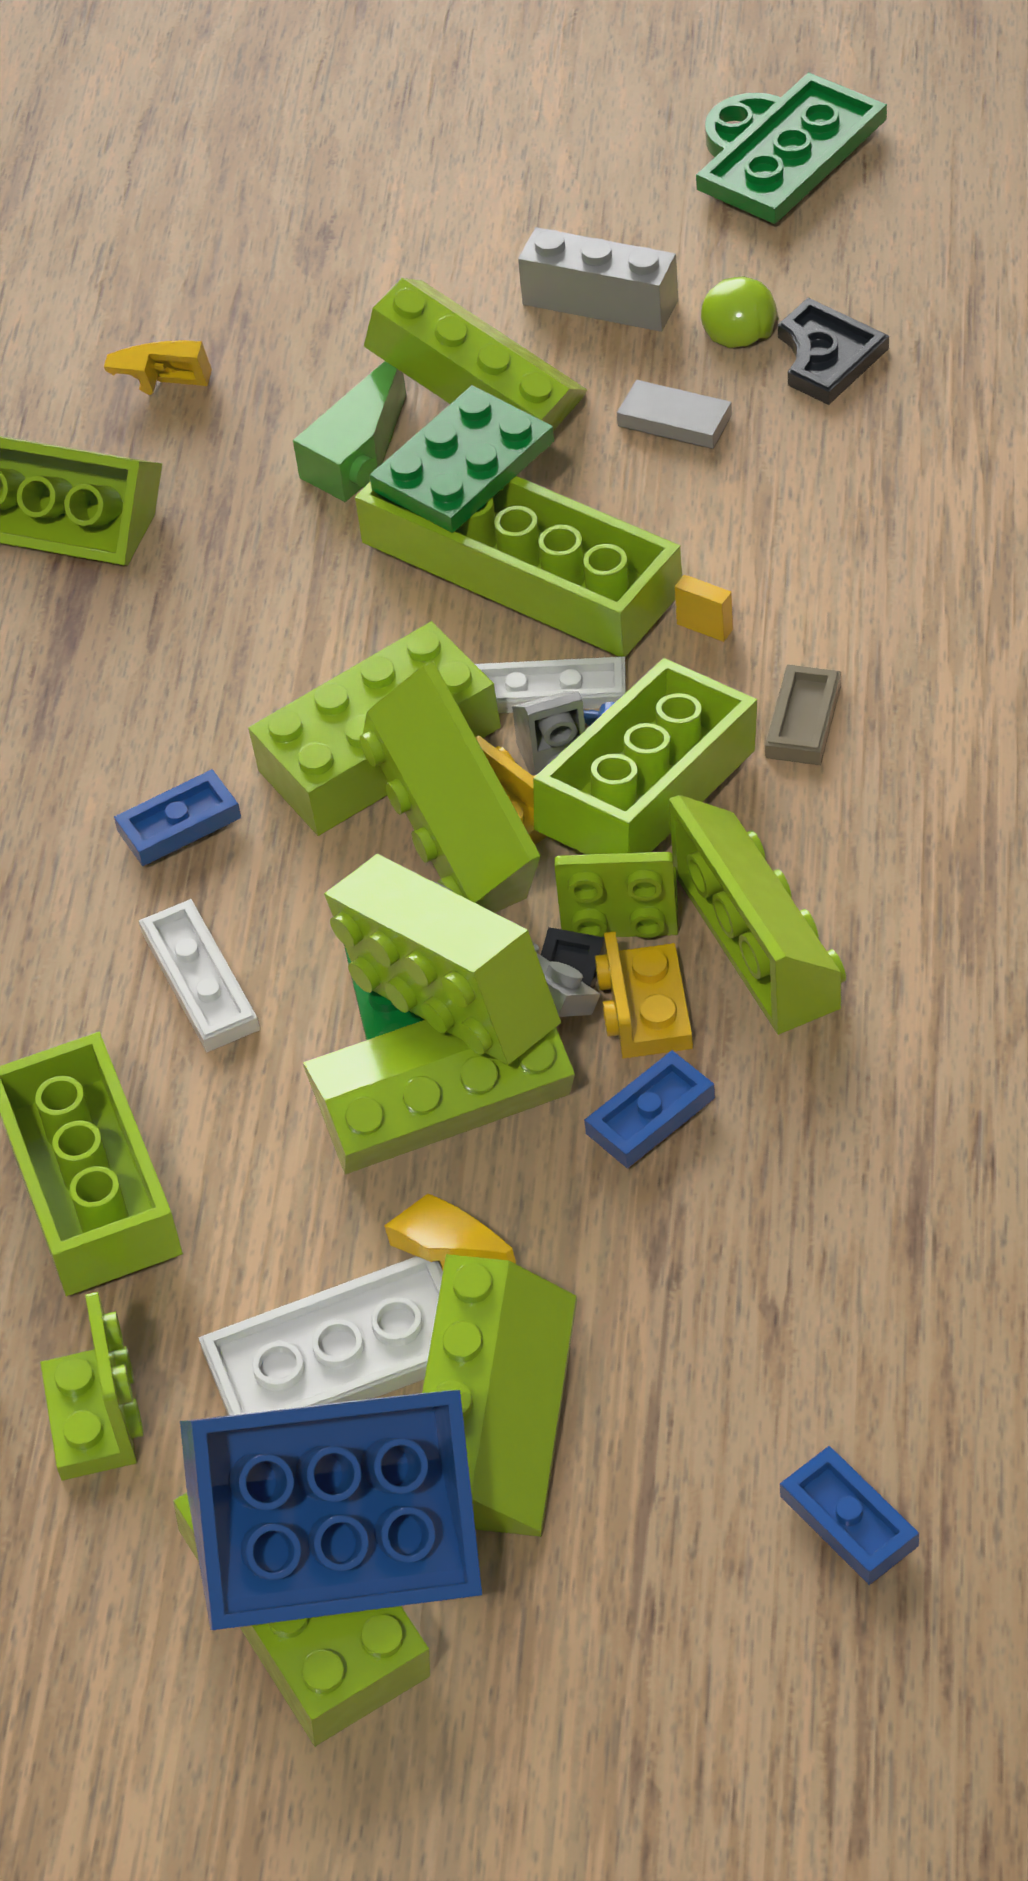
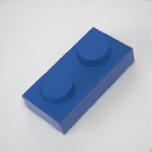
M213 769L114 816L117 832L142 867L241 818L238 802Z
M671 1050L584 1119L586 1135L628 1169L715 1099L714 1083Z
M830 1446L826 1447L780 1483V1497L868 1585L872 1584L919 1546V1532Z

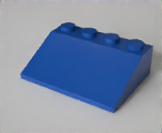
M444 1390L180 1421L186 1489L210 1630L482 1595L460 1390Z

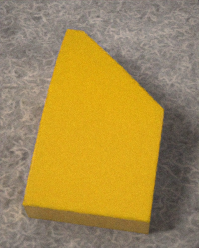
M189 340L161 341L128 347L107 354L104 364L105 371L113 376L115 374H127L140 381L139 390L148 395L154 393L157 381L208 386L212 372L202 341Z
M429 1193L384 1225L390 1246L430 1262L440 1260L442 1270L444 1269L446 1254L509 1260L516 1264L512 1247L491 1229L460 1208Z

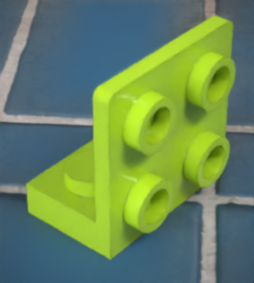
M671 852L562 855L555 857V877L562 930L604 937L606 932L613 931L616 932V937L653 938L656 936L678 935L677 871L673 864V854Z
M98 1292L85 1295L94 1349L40 1361L56 1466L61 1481L137 1464L133 1439L144 1436L136 1398L133 1399L131 1384L135 1383L128 1348L123 1343L119 1319L116 1311L104 1313Z

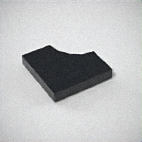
M811 298L804 300L778 324V338L790 346L796 356V361L788 370V386L827 405H830L889 349V335Z

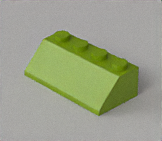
M401 278L372 308L363 347L449 404L473 385L552 425L554 431L586 395V388L422 280Z
M0 436V543L128 565L155 516L163 463Z
M434 661L422 665L367 711L363 734L360 735V744L371 766L379 765L388 780L385 788L389 801L399 815L403 813L407 815L414 828L411 836L415 849L425 863L429 861L433 863L441 878L438 880V883L448 887L454 893L496 913L527 899L541 855Z
M682 795L670 798L673 864L677 871V880L777 1035L840 1010L841 983L846 981V973L842 961L833 949L826 951L820 942L816 924L807 909L799 910L795 905L786 877L781 870H772L765 860L764 848L758 835L753 830L746 832L734 812Z
M427 1020L303 1062V1067L345 1175L570 1095L575 1076L556 1027L512 1063L506 1065L485 1052L483 1054L474 1052L465 1041L447 1031L445 1033L436 1031Z
M446 1254L422 1393L460 1390L475 1530L542 1537L577 1297L573 1293L509 1260Z

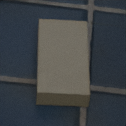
M795 665L786 666L765 744L766 758L821 765L841 688V671Z

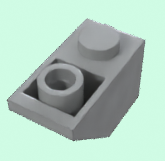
M565 691L512 706L516 743L528 772L533 776L541 772L585 731L583 701L579 691Z

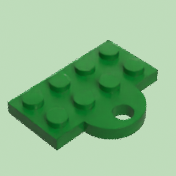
M810 72L801 78L782 97L768 93H744L729 97L715 105L706 117V145L709 152L715 158L696 174V188L700 192L776 224L887 120V104ZM729 121H740L739 123L734 124L726 123Z

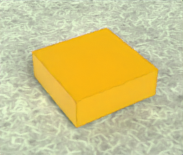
M683 575L675 585L677 625L724 642L733 631L732 592L691 576Z

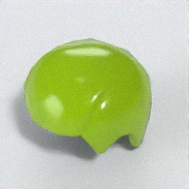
M745 276L720 281L709 290L701 309V322L713 342L728 348L749 346L759 338H770L775 320L779 319L776 303L771 291L761 281Z

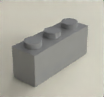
M535 227L518 258L523 305L662 332L679 300L676 253Z

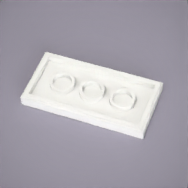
M416 1256L198 1337L227 1414L236 1415L374 1399L424 1380L443 1275L439 1262H430Z

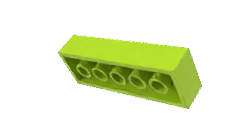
M518 476L513 478L454 533L372 491L371 482L355 496L362 543L619 657H626L675 601V585L682 577L680 545Z

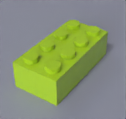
M432 621L248 727L258 771L317 836L387 796L385 784L388 783V780L379 765L373 767L366 759L360 744V735L363 734L367 711L422 665L434 661L475 737L479 735L484 738L501 728L494 683Z
M663 658L533 778L534 830L586 855L652 852L671 833L670 798L682 795L703 802L755 751L757 699Z
M379 854L374 855L324 893L333 915L330 919L331 928L338 939L345 945L351 960L348 970L356 984L366 992L374 991L389 999L400 1011L405 1013L410 1011L427 1020L436 1031L440 1033L447 1031L465 1041L474 1052L478 1054L485 1052L509 1065L561 1023L529 931L522 926Z
M100 1031L1 1065L0 1118L65 1296L183 1255L171 1209Z
M186 1492L174 1499L173 1503L179 1532L198 1560ZM402 1606L240 1627L314 1747L430 1677L429 1647Z

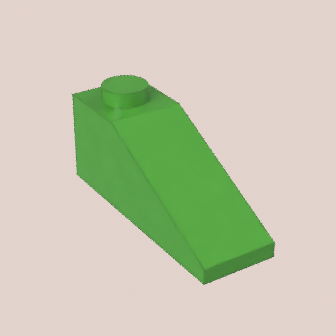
M384 361L293 439L300 479L343 502L348 501L370 482V474L383 463L406 398L404 374Z

